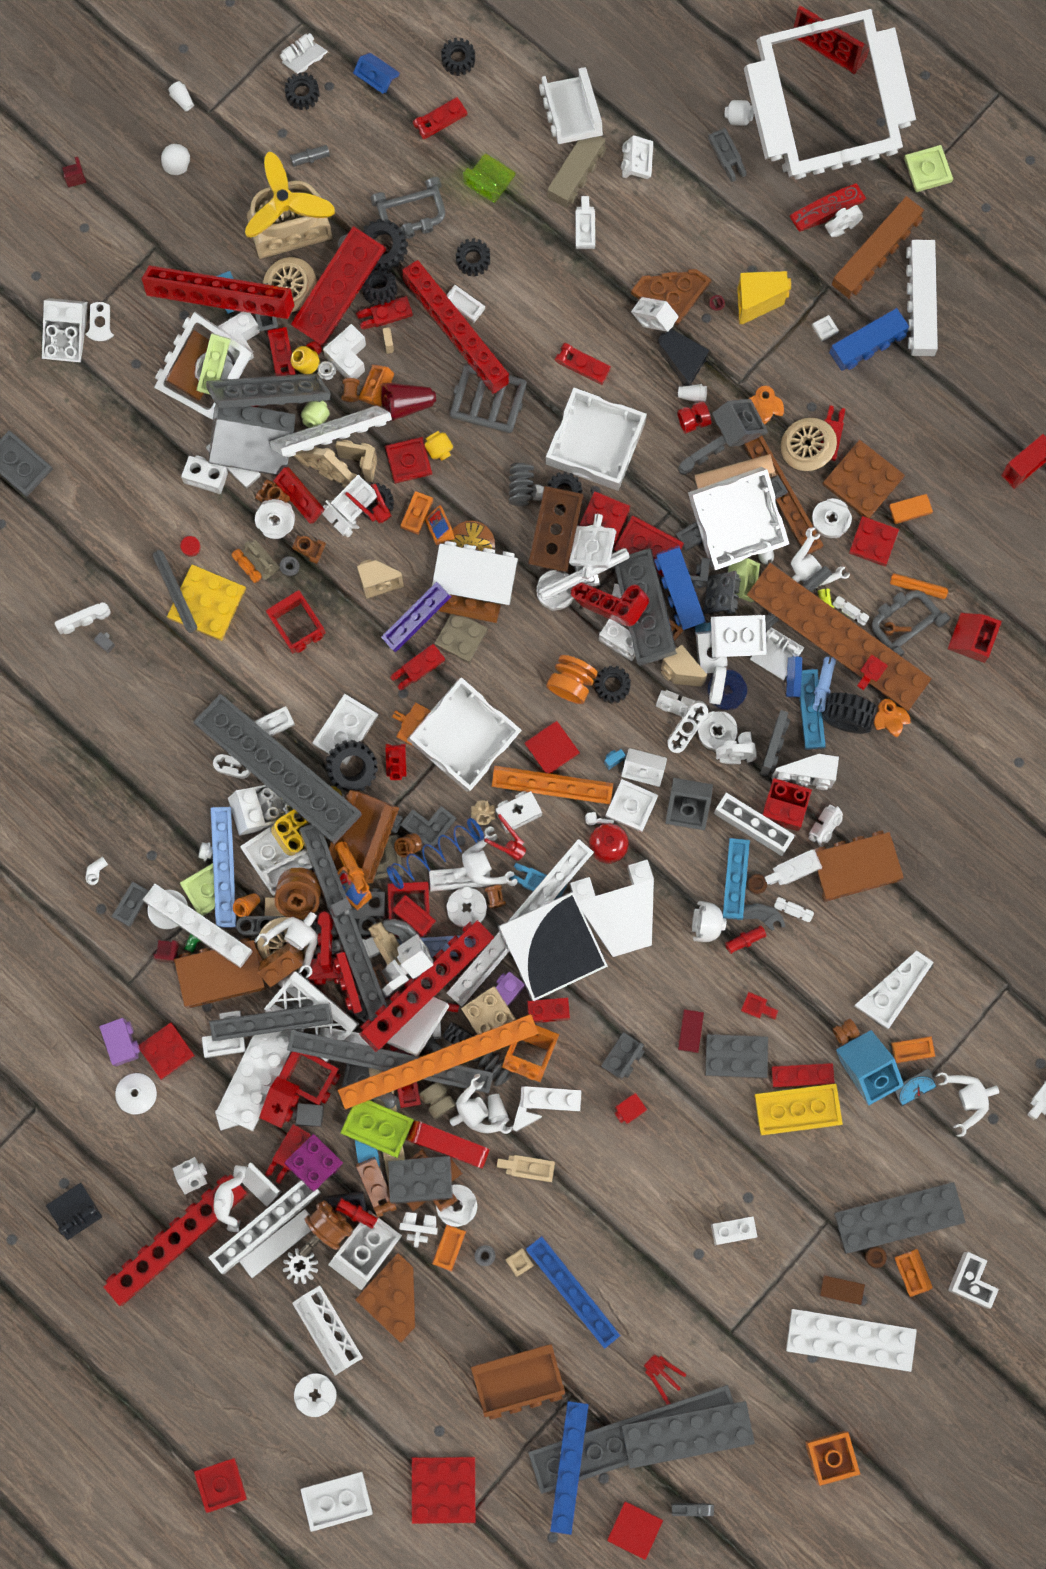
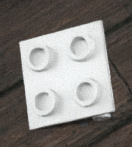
M310 33L308 35L304 34L299 38V42L295 41L298 50L294 44H291L282 50V54H280L283 60L282 63L297 74L307 70L309 65L321 60L323 55L328 52L313 41L314 38Z
M771 627L766 632L767 655H752L750 660L784 680L787 676L788 658L799 657L804 647Z

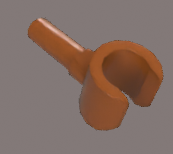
M887 622L884 625L885 627L892 628V631H884L886 636H891L894 632L912 631V627L895 626L892 622Z

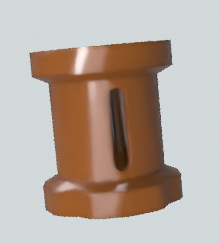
M355 378L343 379L344 394L341 396V400L346 402L358 401L357 387L360 385V381Z
M502 885L485 888L490 902L488 905L489 909L500 908L506 905V901H503Z

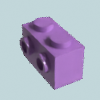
M508 972L507 975L503 973L496 981L498 984L496 988L508 1007L525 988V984L511 972Z
M121 1018L99 1026L113 1066H119L139 1058L140 1048L137 1041H133L131 1034L134 1033L130 1021L127 1022L126 1019Z

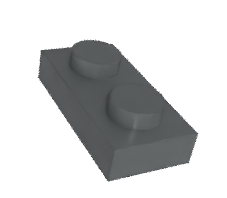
M132 882L112 917L131 927L145 903L143 898L149 891Z

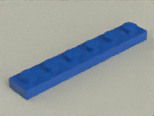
M542 1236L526 1249L604 1349L621 1336Z
M567 1402L550 1532L572 1534L589 1406L586 1403Z

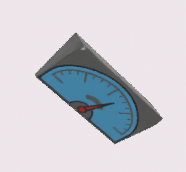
M928 1068L904 1081V1086L893 1093L902 1107L935 1089L937 1085Z

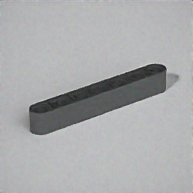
M244 916L237 921L236 927L244 937H257L262 930L263 923L285 916ZM319 916L312 923V929L317 934L321 933L320 925H318ZM354 916L361 937H371L370 931H364L362 927L366 922L376 924L374 918L370 916ZM250 922L252 925L251 929L246 932L242 931L243 923ZM333 924V937H338L336 929Z

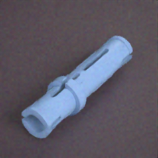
M829 657L823 659L819 683L814 692L816 696L813 709L817 711L819 705V712L825 711L827 698L831 692L829 688L836 664L834 658H831L830 664H828Z

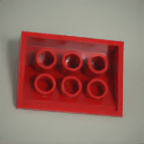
M799 6L794 28L825 20ZM839 28L797 38L801 43L853 74L857 73L869 52V47L865 43L855 39Z

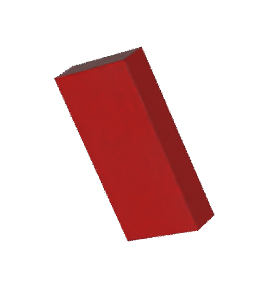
M406 895L392 909L397 916L408 923L422 937L436 923L434 918Z

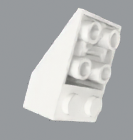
M53 298L44 300L42 359L81 362L87 322V302Z
M817 754L776 768L772 779L776 778L796 783V785L802 787L812 785L816 786V789L828 790L836 781L839 757Z
M266 785L236 790L228 797L239 836L265 830L271 827L279 818L293 810ZM294 814L295 820L302 818L300 814Z

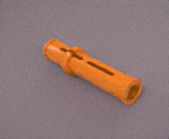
M337 843L335 850L348 873L349 881L354 884L358 894L366 893L369 890V885L364 879L363 870L358 867L347 843Z

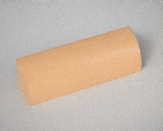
M771 454L696 474L697 488L699 489L760 467L767 469L769 477L773 478L776 474Z

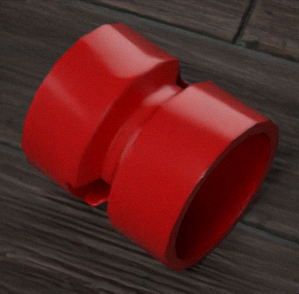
M704 401L693 404L692 408L687 406L677 410L678 420L685 434L695 431L697 427L703 428L712 424L709 410Z

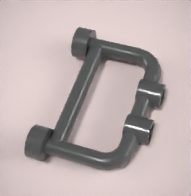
M433 177L425 181L427 190L391 200H386L385 193L383 192L373 194L370 197L372 206H377L380 219L385 221V219L389 220L386 209L433 196L438 210L436 217L431 219L424 218L417 223H406L399 227L406 235V239L414 237V231L422 229L424 234L433 231V226L441 223L445 217V207L439 188L442 186L439 177Z
M912 590L905 595L903 592L898 593L893 598L895 602L890 606L887 603L883 604L877 610L879 614L872 621V630L881 643L902 657L905 652L900 646L933 622L938 628L943 627L951 620V617L947 612L942 614L924 592ZM913 598H919L932 614L914 626L911 632H906L897 640L891 642L880 629V623L884 619L889 618L899 608L904 607Z

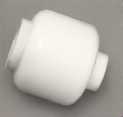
M732 100L729 107H725V118H728L731 125L745 126L753 119V106L747 100Z

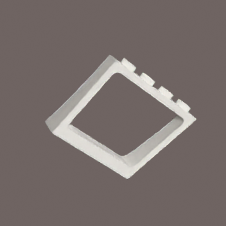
M194 312L191 318H186L182 326L185 328L182 336L180 334L177 335L173 343L176 346L173 353L168 352L164 360L167 363L164 370L159 369L155 377L158 381L154 388L213 420L215 402L211 408H207L165 384V380L195 324L200 323L213 333L230 338V345L239 350L240 355L227 379L240 378L254 351L197 312Z

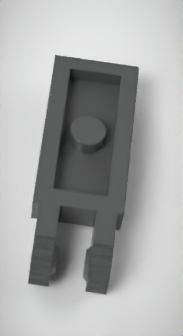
M726 128L709 134L708 140L723 169L726 170L730 181L736 180L735 173L731 168L734 165L737 166L741 177L746 176L747 173L741 162L742 159Z
M720 436L682 461L678 467L679 473L682 475L690 473L697 463L700 466L709 460L708 456L711 454L717 455L725 449V437Z

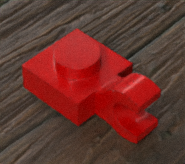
M871 654L860 670L865 675L857 687L864 690L871 679L877 682L888 665Z
M748 992L741 1012L760 1019L761 1015L764 1014L775 1020L778 1014V1010L766 1006L767 999Z

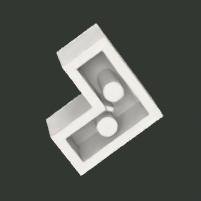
M241 312L218 326L248 348L250 346L246 341L260 333L257 322L251 313ZM232 345L229 346L228 354L233 362L236 363L240 352Z
M351 324L323 348L324 356L345 378L357 379L365 372L364 363L356 356L366 346L365 337Z
M964 1252L948 1291L984 1308L991 1309L999 1289L980 1281L987 1260L972 1253Z

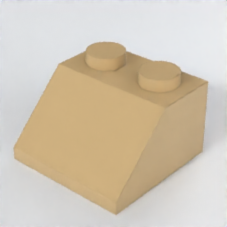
M366 560L357 566L366 599L404 587L401 572L377 560Z
M683 645L676 649V655L663 659L661 674L667 681L671 680L673 684L699 687L705 684L707 674Z

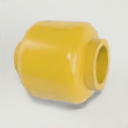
M306 346L298 347L291 355V365L303 374H311L319 366L318 354Z
M437 431L426 438L427 442H425L424 446L432 459L440 458L443 461L451 456L450 451L453 449V444L446 433Z

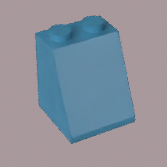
M872 1030L836 1049L842 1066L868 1105L904 1086L894 1057Z

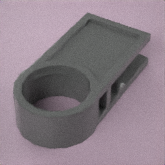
M671 1503L672 1516H714V1504Z

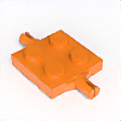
M416 702L406 716L395 710L392 718L402 722L401 729L396 738L414 747L407 741V738L431 710Z

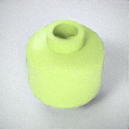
M324 401L307 402L301 412L302 422L309 428L325 423L330 415L327 404Z

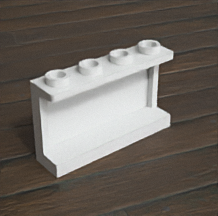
M586 67L579 68V77L547 83L546 76H542V84H539L540 94L545 96L543 104L545 110L548 109V123H552V137H556L558 144L603 135L602 120Z
M445 541V544L439 545L432 586L438 582L452 595L510 605L518 558H514V553L503 551V555L495 554V550L484 548L483 552L476 551V546L464 544V548L456 547L457 543Z

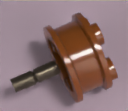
M326 1201L319 1202L316 1205L317 1210L311 1216L307 1215L304 1218L307 1226L315 1235L299 1251L303 1257H306L321 1240L331 1248L338 1250L341 1247L340 1242L346 1236L350 1237L353 1234V1228L345 1221L347 1217L339 1211L335 1212Z

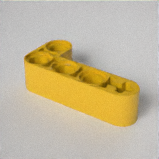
M331 786L336 792H338L342 796L340 789ZM294 809L279 818L271 828L272 835L279 846L289 856L297 854L303 848L304 843L297 830L309 823L304 818L302 822H297L294 819V814L298 813ZM278 824H282L286 827L285 833H282L278 830ZM289 841H294L297 844L296 850L289 847Z

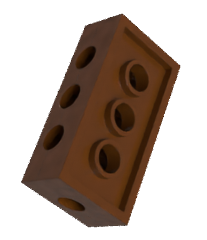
M547 486L544 487L529 565L567 573L584 494ZM563 505L566 508L565 514L561 516L555 514V507ZM554 524H558L562 528L561 533L558 535H553L550 532V528ZM551 543L558 547L557 552L552 555L546 551V547Z

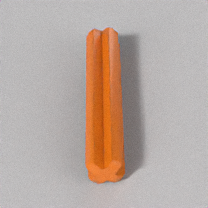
M895 573L891 576V585L909 590H919L927 595L941 599L947 597L948 588Z

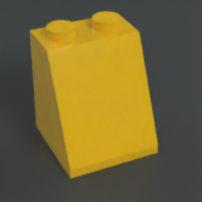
M787 271L740 273L737 287L739 324H745L784 305L785 299L789 298V290H791V278H787Z

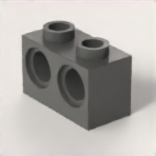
M369 889L372 898L358 911L355 908H351L353 916H370L374 919H385V892H381V889ZM372 899L380 900L379 907L371 908L369 906Z

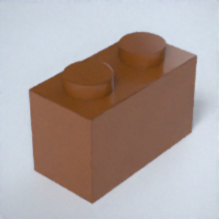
M287 943L260 962L258 974L271 988L303 965L304 954L301 950Z

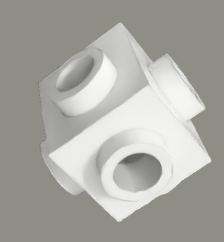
M195 1157L173 1168L176 1180L184 1194L207 1184L205 1175L208 1174L204 1164H199Z

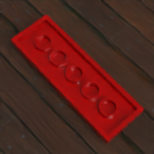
M353 226L291 325L324 346L386 250V247Z

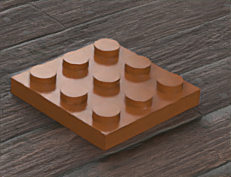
M859 440L822 485L860 515L870 519L904 479L905 475Z

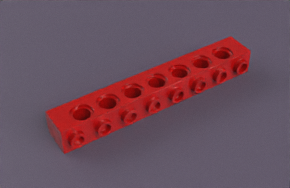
M419 260L402 270L404 283L492 394L508 385L509 373Z
M150 265L141 278L146 296L283 319H288L295 307L291 288Z
M478 920L473 924L470 921L461 929L464 933L459 938L455 935L447 943L449 947L445 951L441 949L433 956L435 959L433 966L421 973L416 979L411 978L404 984L406 989L402 993L397 991L390 998L392 1002L387 1007L383 1005L375 1012L377 1017L373 1021L368 1019L360 1027L362 1031L359 1035L375 1052L380 1050L495 938ZM465 938H470L472 940V947H467L465 945ZM450 952L458 954V961H453L450 958ZM437 965L444 968V975L437 974L435 970ZM422 979H426L429 981V989H424L422 987ZM408 993H412L415 996V1003L408 1002L406 998ZM393 1007L401 1010L400 1017H395L392 1014ZM379 1021L386 1024L387 1029L385 1032L378 1029L377 1023Z
M225 1174L216 1182L218 1186L213 1190L208 1189L201 1195L202 1200L198 1204L194 1202L185 1210L186 1214L182 1218L176 1217L169 1224L171 1227L166 1232L162 1230L153 1238L155 1242L150 1246L146 1244L137 1252L139 1254L137 1258L126 1261L121 1266L123 1270L120 1273H113L106 1279L107 1284L103 1288L119 1306L127 1303L219 1221L214 1212L215 1193L221 1184L233 1179V1175L227 1176ZM241 1184L231 1189L234 1195L232 1208L249 1194ZM209 1204L212 1207V1213L209 1216H204L202 1208ZM193 1218L196 1221V1227L190 1231L186 1227V1222ZM177 1232L180 1235V1241L174 1245L171 1243L170 1237L173 1233ZM159 1246L164 1249V1256L160 1259L156 1258L154 1254L155 1249ZM141 1261L148 1263V1270L144 1273L139 1270ZM126 1275L132 1277V1284L129 1287L123 1284V1278Z

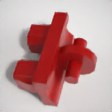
M386 744V776L390 777V780H402V777H407L406 744Z

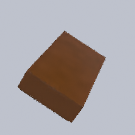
M823 1275L819 1296L861 1305L865 1284Z

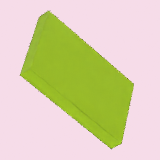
M368 1100L351 1108L340 1134L398 1158L414 1119Z

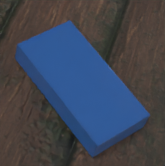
M789 657L786 697H800L802 657Z

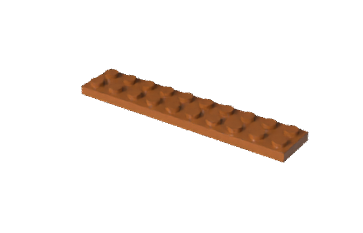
M769 563L746 595L861 678L865 674L860 672L871 654L887 664L888 667L879 680L875 682L871 679L869 684L907 711L910 710L932 679L771 563Z

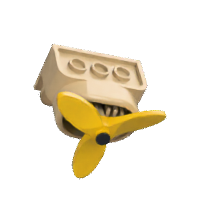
M268 152L265 156L264 164L270 187L259 191L253 198L250 210L247 213L248 225L245 230L246 237H253L259 259L333 239L328 217L335 214L334 206L329 201L321 198L320 194L310 184L303 181L288 182L281 161L274 153Z

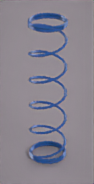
M473 818L467 820L470 832L460 825L454 828L455 842L446 835H440L438 839L439 851L435 847L425 844L422 850L424 861L417 855L409 854L407 856L408 871L397 863L387 867L388 876L395 887L402 889L404 885L399 873L393 867L394 865L403 868L412 880L415 881L408 863L410 855L418 858L428 871H431L424 855V848L426 846L432 847L446 862L440 847L441 837L451 840L459 852L462 853L455 835L457 827L466 830L475 843H477V840L482 841L484 834L476 820ZM471 822H472V823L475 825V827L477 828V830H478V832H479V834H480V837H479V836L476 834V832L474 831V829H473V827H472V825H471ZM393 873H394V875L396 876V878H397L399 884L396 882V880H395V878H394V876H393Z

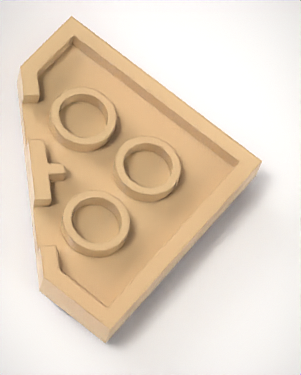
M314 447V449L309 451H297L294 455L304 466L308 468L311 466L316 470H320L319 474L331 481L334 479L339 483H343V488H346L357 476L347 469L348 466L335 457V453L329 448Z

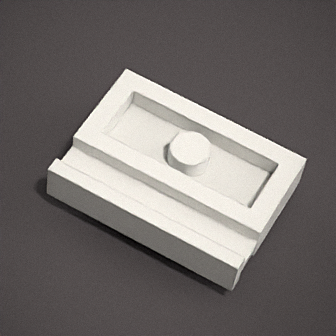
M357 475L331 504L353 523L363 511L345 495V492L350 493L365 508L377 498L375 490Z

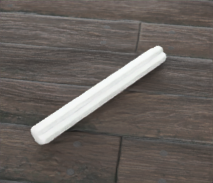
M625 548L611 554L609 568L630 558ZM584 568L540 589L539 595L541 599L545 601L587 580L582 578ZM592 568L590 578L609 568Z

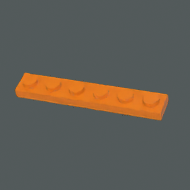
M494 766L492 787L526 792L531 791L537 794L604 804L611 803L613 783Z

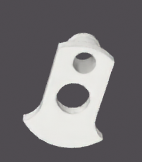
M96 302L90 305V329L86 335L92 340L107 341L114 336L110 331V305L106 303ZM102 305L104 309L99 312L97 308ZM99 316L105 319L103 327L95 325V319Z

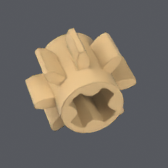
M477 801L475 806H471V818L476 820L479 825H488L491 819H495V806H490L488 801Z

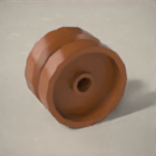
M298 867L284 871L279 877L274 899L276 908L283 916L304 920L310 912L315 913L317 911L321 889L315 873L309 869Z

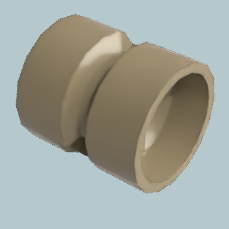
M437 1082L419 1094L424 1104L430 1105L428 1110L433 1119L442 1116L456 1106L452 1097L446 1095L447 1089L443 1083Z

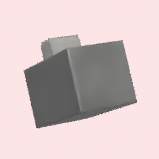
M100 632L93 640L107 653L115 647V644L108 639L110 635L107 632L105 634Z
M347 898L329 907L334 918L342 913L345 916L349 915L348 910L352 908Z

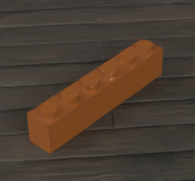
M906 196L833 278L832 286L848 299L853 294L855 296L858 295L863 288L862 284L865 281L869 282L873 278L876 268H882L887 261L886 257L889 254L893 255L897 251L900 241H905L911 234L910 230L914 226L917 228L923 221L924 209Z

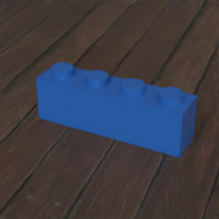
M896 308L833 344L829 353L841 371L845 369L850 370L862 359H870L876 351L887 349L891 345L890 343L895 340L899 342L907 336L909 325Z
M680 546L657 553V559L654 560L658 571L662 570L664 574L661 580L664 589L668 588L671 596H668L671 608H676L677 614L674 617L677 625H682L683 630L706 622Z

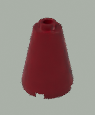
M389 382L383 383L384 386L381 387L382 407H385L390 412L392 419L388 422L433 407L434 402H436V393L432 391L431 387Z

